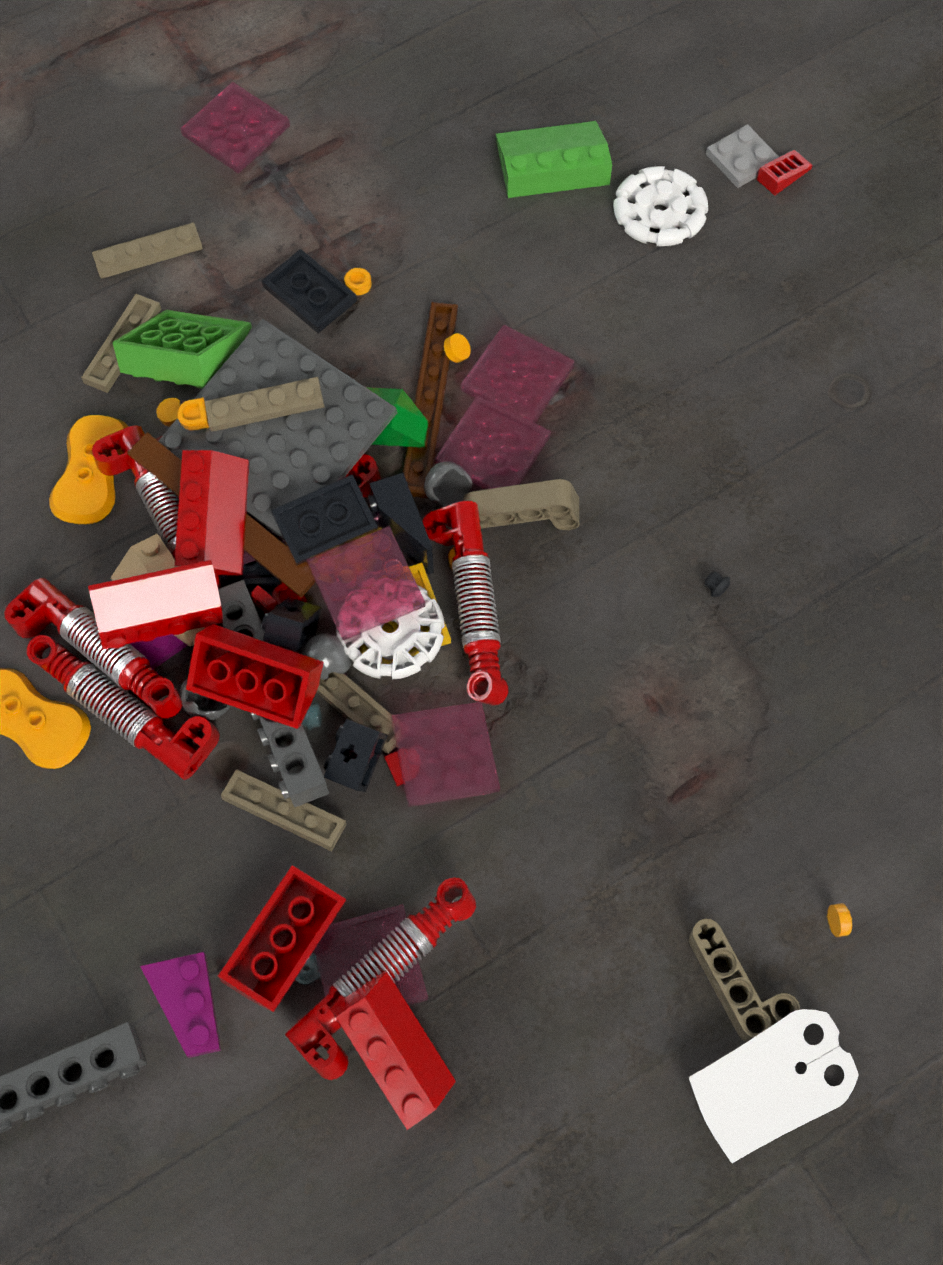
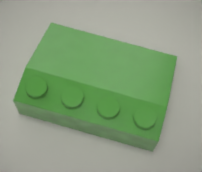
M596 121L496 134L508 198L610 185L612 171L611 156L608 144Z
M165 310L113 341V346L120 373L131 374L133 377L153 378L155 381H170L176 385H193L196 388L203 389L245 340L252 327L251 322Z

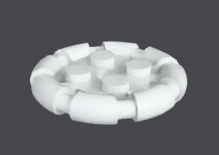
M654 166L639 170L637 175H629L620 184L616 191L617 198L614 199L613 208L618 224L625 227L624 231L635 240L644 244L650 242L657 244V246H672L682 243L683 239L687 237L692 238L700 231L706 221L705 214L708 212V200L703 188L696 185L697 181L689 174L678 169L674 171L665 170V166ZM644 184L646 187L642 189L639 185ZM689 192V194H690L689 196L685 197V196L683 195V194ZM656 205H663L667 209L662 211L654 207ZM650 227L660 229V232H651Z
M381 579L362 586L359 593L355 596L351 595L346 600L338 617L340 628L336 630L337 637L344 646L346 655L354 662L353 667L374 678L380 679L381 676H392L393 680L405 678L421 671L420 667L424 663H430L435 658L443 642L444 636L441 634V629L444 628L445 624L438 603L435 599L428 597L427 591L424 588L407 580L400 579V582H392L389 579ZM388 594H399L398 600H387ZM368 600L373 602L367 608L363 605ZM419 603L422 607L416 611L412 605ZM389 621L396 622L399 625L398 629L393 633L383 631L382 626ZM361 622L360 629L352 628V624ZM420 626H428L430 628L429 632H421ZM365 644L368 650L362 654L358 649ZM415 646L419 653L412 657L408 651ZM382 657L387 660L393 659V664H382Z

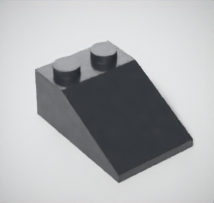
M400 473L370 483L371 495H368L367 499L371 514L376 524L382 529V534L416 564L423 563L427 574L434 573L432 545L404 474Z

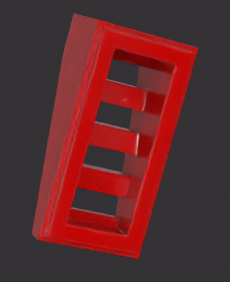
M793 150L762 166L759 169L757 181L773 195H777L811 170L813 165L797 151Z

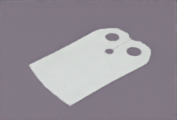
M808 1009L796 1010L742 1046L689 1077L704 1120L731 1163L805 1123L840 1107L849 1098L859 1074L851 1054L845 1052L840 1047L838 1042L840 1032L827 1012ZM812 1023L820 1025L824 1032L822 1041L817 1045L808 1044L803 1036L805 1028ZM798 1062L806 1064L807 1070L804 1074H798L795 1071V1066ZM833 1064L841 1066L844 1071V1079L837 1086H830L824 1078L826 1068Z

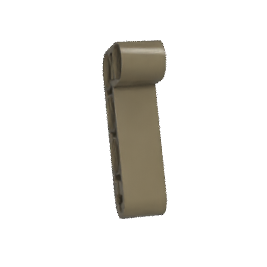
M557 479L473 491L463 496V501H473L478 504L481 529L550 519L553 525L560 530H573L580 525L579 496L572 484L566 480Z
M702 919L695 924L689 935L690 946L742 1040L748 1042L783 1019L776 1014L775 1004H784L790 1013L800 1010L797 999L787 993L778 994L761 1002L718 923L712 919ZM701 932H703L704 935L710 933L712 937L709 942L707 939L701 940L699 938ZM712 949L713 952L710 955H707L709 950ZM716 959L726 961L729 966V972H718L714 968L713 961ZM730 989H740L745 995V1002L736 1003L733 1001L729 994ZM754 1018L758 1020L761 1024V1032L757 1034L750 1032L746 1026V1019Z

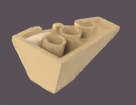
M155 534L130 547L111 576V579L114 581L174 568L175 559L160 536ZM205 628L189 630L174 636L191 647L194 645L196 633Z

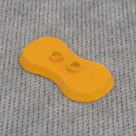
M88 415L80 418L72 426L67 435L66 442L68 452L67 466L63 475L53 487L49 497V506L55 517L73 524H93L103 520L111 512L116 496L114 475L108 476L100 473L92 454V447L100 438L127 428L128 425L125 422L110 416ZM121 448L116 450L118 455L123 454Z
M0 668V735L15 741L28 759L39 767L56 769L70 763L83 749L90 736L91 724L88 716L82 709L73 704L58 702L44 697L20 671Z

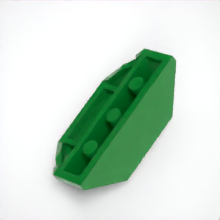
M366 387L397 409V414L372 445L425 448L428 420L403 389Z

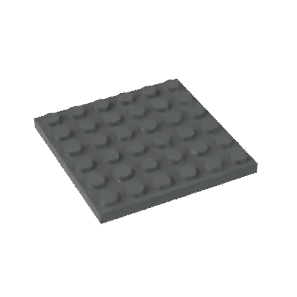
M262 319L194 399L204 397L205 401L318 377L325 407L211 432L210 428L187 430L182 427L177 418L159 439V442L181 460L182 450H213L249 460L246 513L283 539L271 514V510L345 478L397 414V409Z

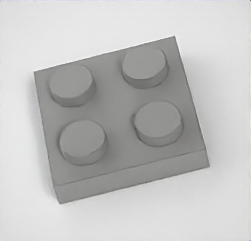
M748 124L707 147L706 155L737 188L758 177L759 169L762 166L779 158Z

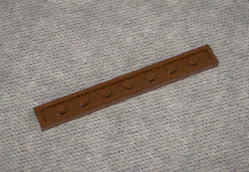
M431 302L414 403L429 423L425 448L407 447L403 474L412 497L428 498L424 492V481L427 473L434 467L450 359L444 351V341L455 334L458 315L457 304Z
M147 432L127 453L129 457L179 497L182 460ZM246 513L244 551L302 598L321 577L320 573L307 562L296 566L288 547Z

